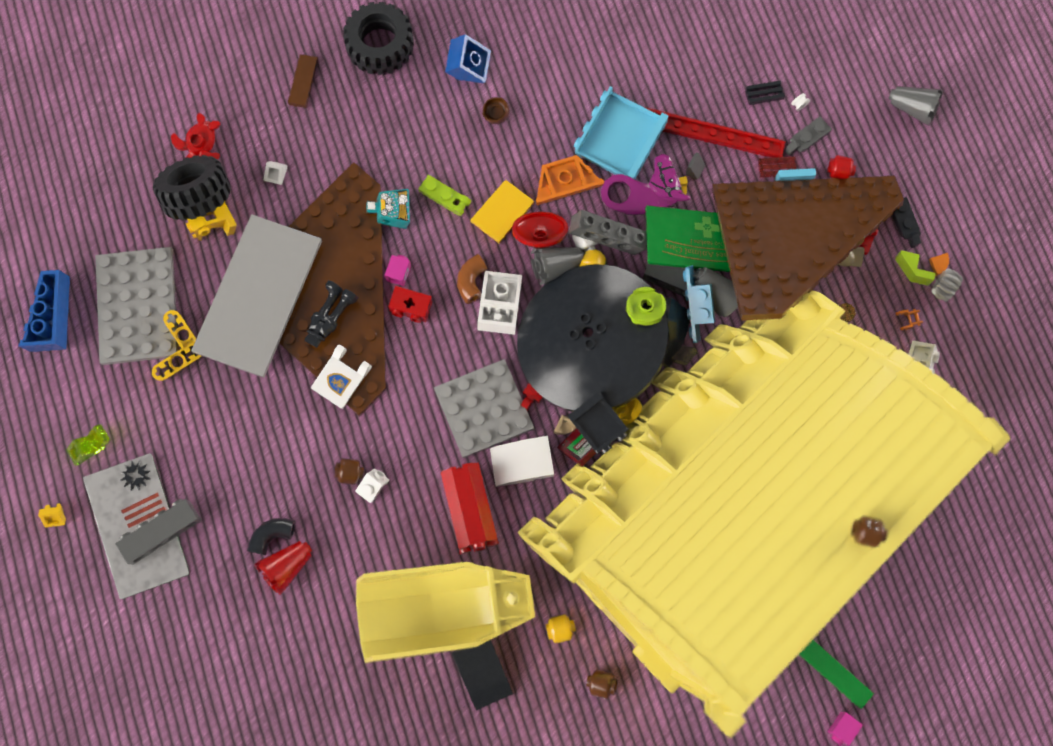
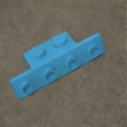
M689 265L683 271L684 282H687L685 298L686 301H689L687 316L691 320L689 335L690 338H693V343H698L701 340L699 324L715 323L712 284L695 285L693 265Z

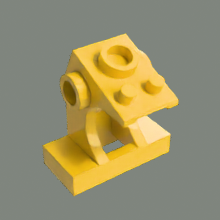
M225 201L222 206H218L215 211L209 212L205 216H199L192 220L187 219L188 223H186L188 230L190 233L194 232L192 234L193 238H198L199 241H202V237L211 232L210 229L216 227L223 228L227 236L234 235L237 226ZM214 215L216 219L206 221L205 216Z

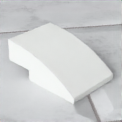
M485 271L477 330L515 335L522 275Z
M548 436L516 441L490 448L496 487L554 477Z

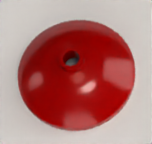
M532 212L522 215L515 220L512 226V233L516 240L526 246L546 248L554 246L566 238L568 235V224L564 218L554 213Z

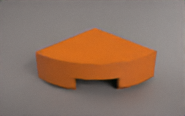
M948 253L929 259L933 272L936 273L935 276L942 274L948 267Z

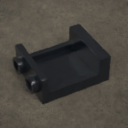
M599 391L568 415V418L597 454L599 452L602 455L612 448L610 444L615 440L620 442L627 436L626 431L629 430Z

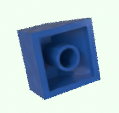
M466 34L454 38L450 42L445 72L457 80L486 83L491 50Z

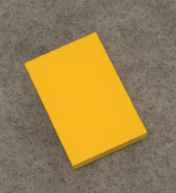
M505 180L470 220L471 223L500 244L512 230L515 220L525 215L534 204V201Z

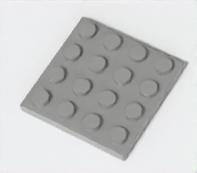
M505 359L434 387L463 459L534 430L527 410L520 406L523 400Z

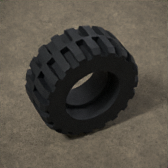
M380 1L379 4L369 2L367 6L364 4L359 6V10L355 9L351 13L352 17L349 16L347 18L346 25L343 28L344 43L351 62L354 65H358V69L362 71L366 69L369 74L377 72L378 75H384L383 72L393 73L394 69L397 68L399 70L403 67L402 63L408 62L409 56L413 52L414 39L409 18L400 8L395 9V5L391 3L386 5L385 2ZM377 29L388 30L395 35L391 43L380 48L367 46L362 41L368 33Z
M197 155L192 158H184L182 161H176L173 165L167 166L155 178L153 191L165 215L175 220H192L199 216H205L207 213L215 211L218 206H222L230 195L231 185L219 160L212 156Z

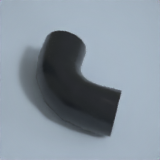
M273 518L263 522L254 530L249 540L247 551L266 555L268 546L273 539L284 538L291 540L295 531L296 521L286 518Z

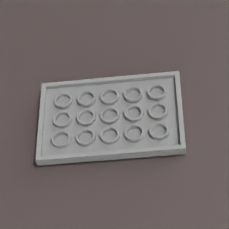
M165 247L95 255L100 364L109 365L162 359L177 352L178 343L163 321L164 314L167 311H176L173 249ZM170 314L168 315L170 319L167 321L168 323H174L176 327L172 329L175 332L177 329V316Z

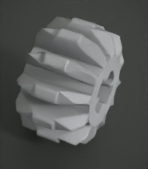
M946 269L939 275V278L933 285L932 294L940 300L948 301L955 295L962 284L963 277L955 270Z

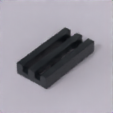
M781 80L746 86L745 92L748 105L783 100L785 95L783 87H781ZM778 93L777 95H771V96L758 97V98H752V99H751V97H753V96H760V95H761V96H764V95H767V94Z

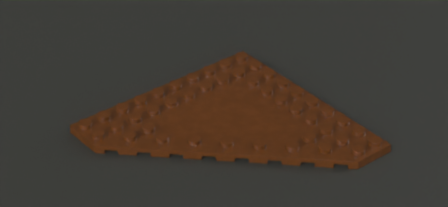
M353 162L288 226L322 239V243L279 344L316 378L330 360L338 345L343 346L347 350L339 361L354 371H358L362 362L369 363L372 366L371 370L362 379L346 403L360 417L386 390L382 224L377 223V213L366 212L367 201L377 202L378 194L381 192V185ZM330 280L338 284L343 291L347 289L356 294L358 300L356 303L350 304L345 308L336 322L338 327L325 338L324 342L321 341L316 348L305 342L304 339L308 335L307 330H309L313 313L318 312L328 298L329 292L325 285ZM341 296L334 303L333 307L331 308L328 314L329 316L337 307L338 303L341 300Z
M868 176L849 177L847 180L830 178L712 184V193L741 321L782 319L791 307L794 308L807 292L810 293L823 277L826 278L838 263H842L853 249L858 248L868 235L870 236L875 232L882 222H885L893 215L896 209L903 205L904 198L896 177Z

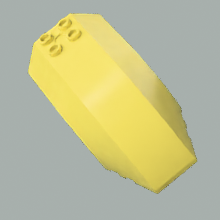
M470 562L367 573L356 580L359 636L365 663L477 647L535 617L529 575L480 566Z

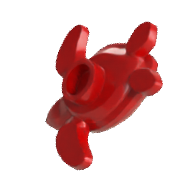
M198 113L196 117L198 124L191 127L187 132L186 141L181 140L177 134L172 133L171 141L174 147L180 151H189L186 158H192L197 155L212 156L217 160L220 158L219 153H210L215 143V130L220 127L219 121H206V117Z

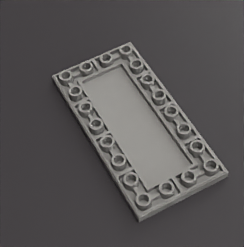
M251 214L191 351L264 378L322 243V239Z

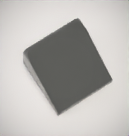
M696 152L686 170V175L696 180L699 179L705 168V163L699 153Z

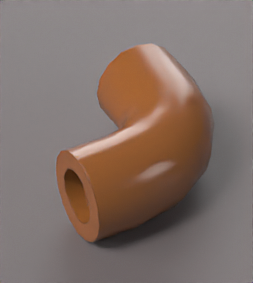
M479 254L467 260L457 275V288L466 304L475 302L482 294L476 285V278L487 270V266Z

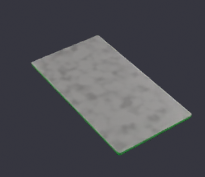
M149 453L83 477L120 599L189 575L190 572L178 536L134 565L126 563L115 544L120 541L119 538L123 534L134 532L142 522H149L155 518L154 515L158 512L169 509L152 454ZM140 461V467L146 465L144 471H151L145 474V476L151 479H144L147 486L139 484L140 490H138L136 485H134L133 490L130 491L131 484L124 487L126 480L120 481V479L125 477L120 472H126L125 465L131 467V462L137 465ZM138 467L134 473H127L132 477L133 482L136 478H143V476L138 474Z

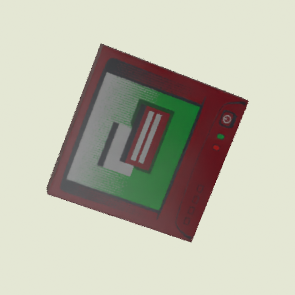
M577 428L557 447L560 452L581 467L596 454Z

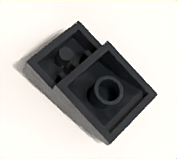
M672 297L665 298V312L669 325L668 351L663 366L666 368L672 365L679 354L690 323L687 309Z
M491 640L477 647L452 652V656L476 711L513 694Z

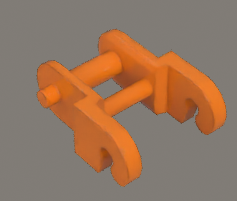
M907 309L895 313L896 316L899 314L907 316L910 323L907 326L901 327L900 331L904 329L909 330L915 325L921 326L923 321H920L918 316L920 310L913 309V311L909 312ZM914 314L916 322H912L910 315Z

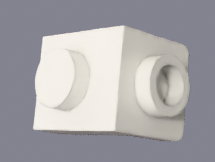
M373 469L365 475L355 492L369 503H372L383 486L389 482V479L383 472Z

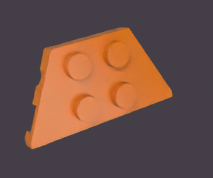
M577 155L544 164L541 168L536 204H544L601 187L604 184V180L598 178L593 173V170L588 165H585L583 160Z

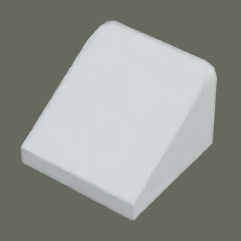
M272 161L266 162L263 181L282 185L288 165Z

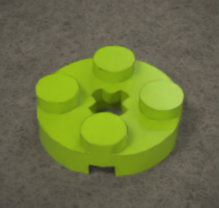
M641 287L634 290L628 297L626 310L634 324L653 325L662 320L666 310V300L661 293L659 295V293L655 292V289ZM643 303H647V305L651 307L649 309H644L641 306H643Z

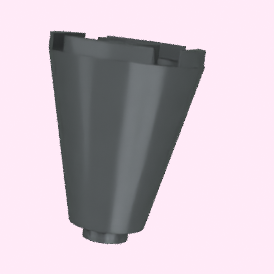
M897 86L896 89L891 90L889 99L895 107L925 125L930 126L939 107L938 100L942 98L943 90Z
M578 247L533 248L531 254H534V259H531V264L536 279H540V284L544 285L566 271L580 267L584 252Z
M707 267L699 268L694 273L695 285L712 284L714 311L719 317H727L738 308L732 280Z

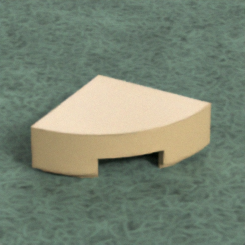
M562 415L554 433L566 435L573 432L576 426L568 417Z

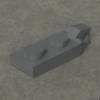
M821 116L790 139L791 143L787 146L785 152L789 156L797 150L800 153L805 152L829 134L832 130L831 127Z

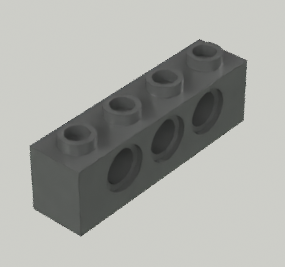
M580 210L571 218L569 234L632 255L646 250V231L584 210Z

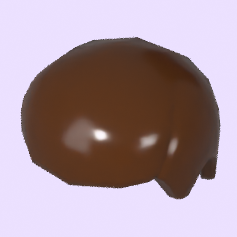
M502 97L490 98L483 105L482 114L486 121L491 124L499 125L509 117V105Z

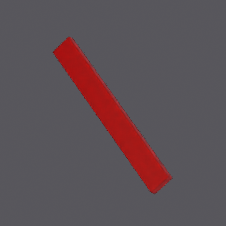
M646 108L659 116L661 113L668 115V121L663 132L781 160L783 157L786 141Z

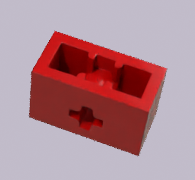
M395 286L388 307L392 315L402 318L405 316L409 317L413 322L421 323V321H427L433 300L430 295Z

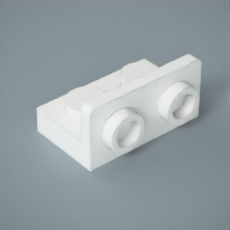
M912 340L908 355L935 374L933 367L935 363H938L940 357L936 344Z

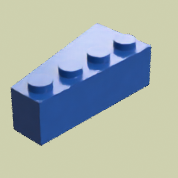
M60 270L40 272L34 292L36 297L33 305L30 306V317L28 323H25L23 329L25 333L23 340H20L19 347L29 352L67 349L70 276Z

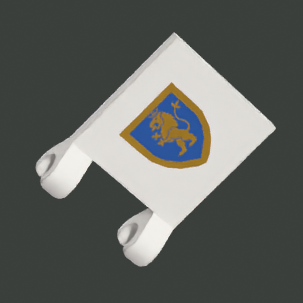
M338 345L332 357L311 386V389L343 409L372 366L364 361L358 371H354L339 361L347 350L343 346Z

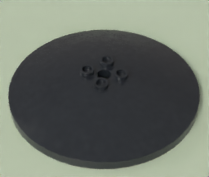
M586 265L566 271L553 281L545 284L535 294L526 307L519 325L517 351L524 375L531 386L544 399L559 408L573 412L599 391L610 407L616 409L634 400L650 386L661 370L666 358L669 344V325L666 312L662 320L653 325L634 324L631 321L626 310L627 299L637 288L650 287L643 279L634 273L615 266ZM643 303V306L641 307L644 309H649L651 306H648L647 303ZM587 329H593V335L590 337H584V332Z

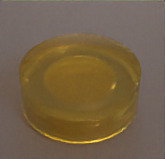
M841 304L840 307L844 309L845 313L840 318L848 323L854 319L856 310L851 304Z

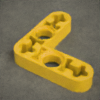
M174 310L167 311L164 314L163 321L182 349L153 367L152 375L159 381L168 379L201 357V355L195 356L193 354L188 357L191 360L187 362L186 357L181 353L184 350L185 354L191 351L190 347L194 346L197 338L181 314ZM170 314L173 316L177 315L176 322L178 325L181 323L184 325L177 328L175 332L172 329L176 327L174 323H168L167 321L170 319L168 316ZM183 329L189 333V337L185 341L178 338L179 331ZM175 356L182 357V366L175 367L172 360ZM168 361L169 366L174 371L171 373L170 369H168L164 372V377H162L161 375L157 376V368L160 367L161 369L167 367L165 362Z

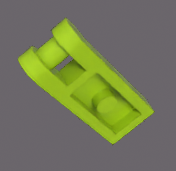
M429 174L418 189L420 193L458 216H462L465 212L464 208L472 202L467 196L461 195ZM456 200H457L458 202H460V203L458 204V206H457V205H454V203L456 202Z

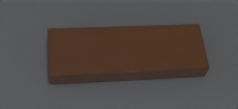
M300 54L288 105L307 108L318 57Z

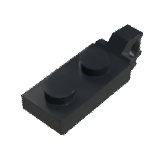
M905 197L903 205L893 212L892 217L900 237H903L904 240L907 239L910 247L914 248L921 244L919 237L921 232L908 198Z

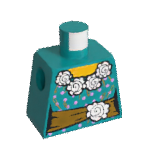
M409 189L379 192L377 202L367 201L366 212L377 213V223L407 229L410 223Z

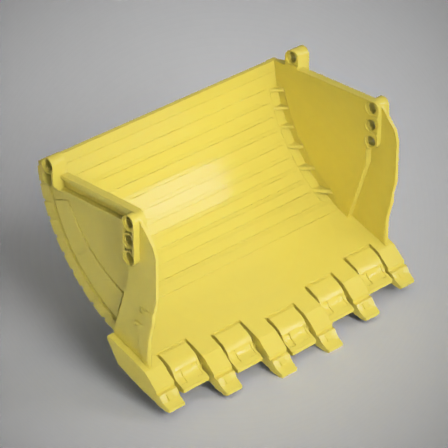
M813 290L810 293L807 292L803 299L794 308L791 307L782 319L746 320L739 328L722 324L718 325L704 339L714 348H711L686 373L670 367L665 368L652 382L661 391L650 398L642 406L639 416L627 425L629 429L626 431L627 436L620 442H615L610 450L590 466L592 470L576 464L561 478L575 494L570 493L545 518L552 527L542 520L533 517L518 531L522 539L541 558L573 584L576 582L592 602L604 612L636 647L632 651L633 654L670 693L673 694L681 687L705 702V713L729 738L745 724L746 720L742 717V714L980 459L988 451L996 455L1010 440L1008 433L994 418L984 417V414L971 402H967V399L955 388L952 389L949 386L950 384L941 377L931 373L932 371L919 361H914L913 357L902 350H897V347L887 341L880 340L876 335L868 331L864 332L862 328L842 321L840 317L845 313L844 309L822 293ZM861 516H868L882 520L885 529L888 530L886 541L884 543L881 542L877 548L857 544L854 537L851 536V528L855 519L858 520Z

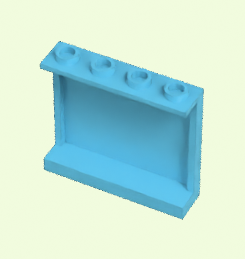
M610 86L608 91L602 93L599 107L595 106L593 109L591 121H587L584 125L582 137L576 139L574 143L575 154L614 175L623 174L636 179L667 124L668 115L661 113L659 116L613 92V87Z

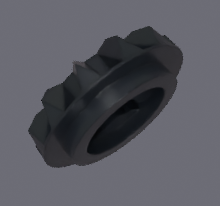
M140 461L137 465L131 462V467L125 465L126 472H120L125 475V477L120 479V481L126 480L124 487L131 484L130 491H132L134 485H136L138 490H140L139 484L147 486L144 479L150 480L151 478L145 476V474L151 471H144L146 465L140 467ZM138 467V474L143 476V478H136L133 482L132 477L127 473H134Z

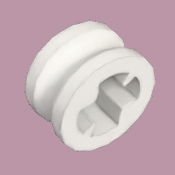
M804 93L792 102V105L796 106L797 111L803 109L810 102L809 98H805L806 95Z

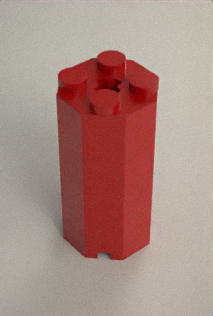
M479 462L462 464V467L459 468L454 466L441 471L460 554L472 552L471 549H474V552L486 550L485 546L493 547L499 545Z

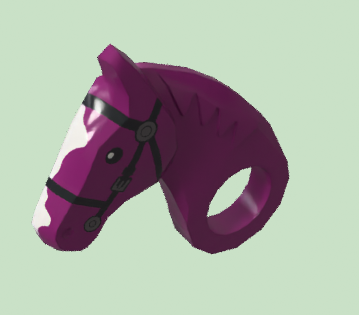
M666 154L655 157V171L648 184L639 182L626 175L618 174L608 178L601 189L602 200L607 207L626 215H646V205L667 208L677 201L690 200V196L683 194L673 163ZM617 183H625L630 187V196L623 203H614L609 197L611 187Z

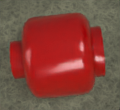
M836 155L834 159H830L827 172L830 173L831 178L847 180L850 176H854L856 166L853 165L854 161L852 158Z

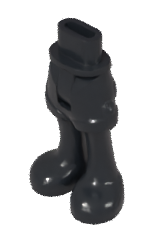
M330 280L325 285L329 292L328 298L318 312L313 313L309 330H307L308 335L304 339L305 342L316 348L321 341L324 342L325 338L338 327L336 322L345 308L350 304L356 303L358 300L356 294L347 289L343 291L338 284ZM341 296L340 302L338 303L335 310L329 316L328 314L331 308L333 307L337 299Z

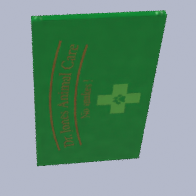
M646 205L648 264L683 268L693 265V269L707 267L713 271L730 272L717 213Z

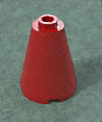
M298 541L255 563V567L258 572L263 571V579L276 593L281 595L312 557L310 553L312 549L306 542Z

